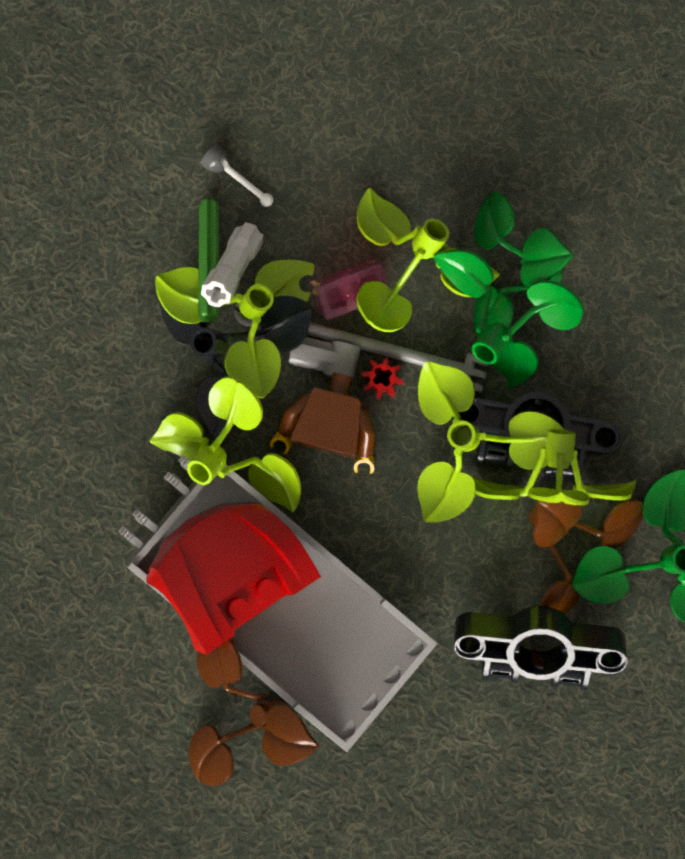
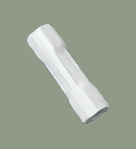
M245 222L244 225L236 227L228 240L226 250L216 268L210 271L202 285L201 295L206 298L209 305L220 308L223 304L231 302L238 289L241 276L249 262L255 258L263 242L264 235L259 232L256 225Z

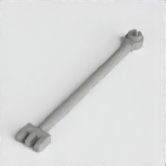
M234 310L238 323L246 327L251 326L252 319H245L242 317L241 312ZM310 322L307 333L308 336L330 342L340 341L349 343L367 352L423 366L426 361H431L440 365L454 367L463 371L470 379L475 377L485 380L487 373L474 369L475 364L489 367V364L480 362L470 353H467L465 363L312 322ZM473 383L475 392L482 393L483 385Z

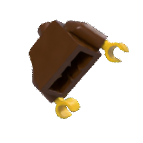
M333 372L328 391L313 388L311 393L301 394L285 409L278 432L271 440L270 447L273 449L277 440H281L286 444L284 454L288 453L293 443L354 459V471L358 473V465L360 463H368L370 465V474H372L375 467L373 455L376 431L369 411L361 406V400L348 396L353 378L345 374Z

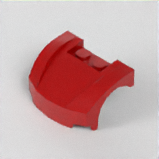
M240 502L225 503L209 508L187 519L168 535L158 547L159 552L149 567L146 582L159 590L169 600L183 620L195 650L207 655L234 637V630L287 594L294 596L321 576L299 539L284 522L259 503Z

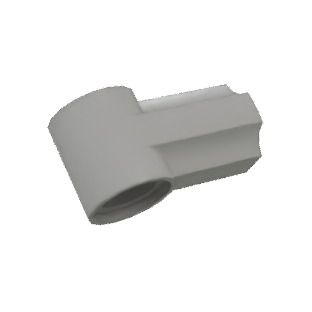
M306 337L298 348L290 351L288 363L323 372V375L332 377V373L336 372L351 376L354 379L361 348L345 342L331 341L329 343Z

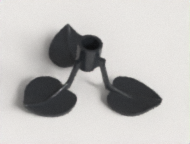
M293 296L274 297L272 306L261 317V322L259 323L261 329L256 330L255 337L264 335V339L272 341L281 353L295 350L303 343L307 336L313 313L311 306L306 301ZM160 302L162 316L171 335L178 342L191 345L195 354L207 357V363L212 364L222 375V377L211 376L205 379L199 386L196 394L197 409L201 418L207 425L211 436L218 437L225 427L227 420L221 419L212 413L209 406V393L214 384L221 378L228 376L226 369L217 361V358L225 354L229 340L248 338L249 331L223 333L219 330L209 329L207 325L210 322L201 321L195 324L183 323L169 315ZM234 423L230 431L237 427Z

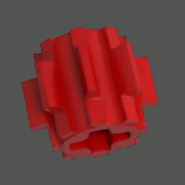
M385 357L383 364L379 365L371 359L369 361L372 369L371 372L361 373L362 378L369 380L368 385L364 388V392H369L373 389L377 392L376 400L378 401L382 393L386 392L394 398L393 386H401L404 382L395 376L401 369V366L398 365L391 368L388 365V357ZM377 371H380L382 374L389 373L391 375L388 378V386L385 387L382 383L377 385L374 383Z

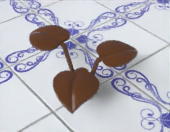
M629 499L619 503L608 514L601 529L593 528L578 521L582 514V505L536 501V506L529 514V522L535 526L533 533L534 542L541 548L549 547L564 575L563 581H556L548 588L539 606L552 607L566 615L580 598V595L572 587V575L555 546L559 540L567 535L569 529L575 526L597 537H603L601 546L619 547L630 539L643 518V500Z
M229 639L207 655L200 652L197 653L199 674L209 687L218 688L223 685L224 689L228 692L257 700L250 710L251 724L227 733L220 737L217 729L211 725L200 728L193 735L189 747V761L191 769L200 783L217 786L229 780L234 770V757L231 749L225 743L254 729L261 728L265 731L261 742L263 752L272 763L279 766L298 763L319 748L320 745L311 736L299 714L283 698L267 699L266 693L257 694L231 684L238 682L242 676L241 657L232 639Z

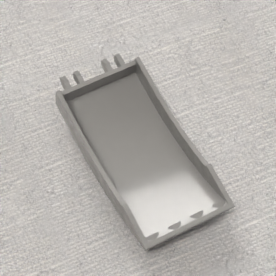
M182 455L178 461L187 470L190 460ZM168 471L164 478L182 493L158 524L138 508L133 512L132 515L135 517V520L151 530L143 541L129 527L122 525L118 530L124 538L136 547V550L125 561L127 568L147 584L146 576L149 574V567L158 554V547L164 539L187 519L214 506L225 503L254 502L259 503L276 515L299 539L321 577L294 596L287 594L234 630L235 636L231 639L240 654L244 666L291 705L294 710L344 751L348 752L438 643L234 471L228 473L224 478L217 475L207 485H201L193 481L189 487L183 484L178 476ZM149 585L152 589H154L157 593H159L163 598H165L169 602V600L159 590Z

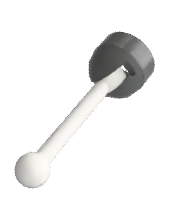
M217 142L214 143L200 161V165L213 173L226 171L256 195L263 206H271L273 196L260 191L230 167L228 153Z

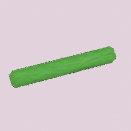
M203 199L199 205L198 317L201 321L211 323L217 320L219 307L209 305L206 298L201 295L202 285L210 271L216 268L219 262V204L216 200Z

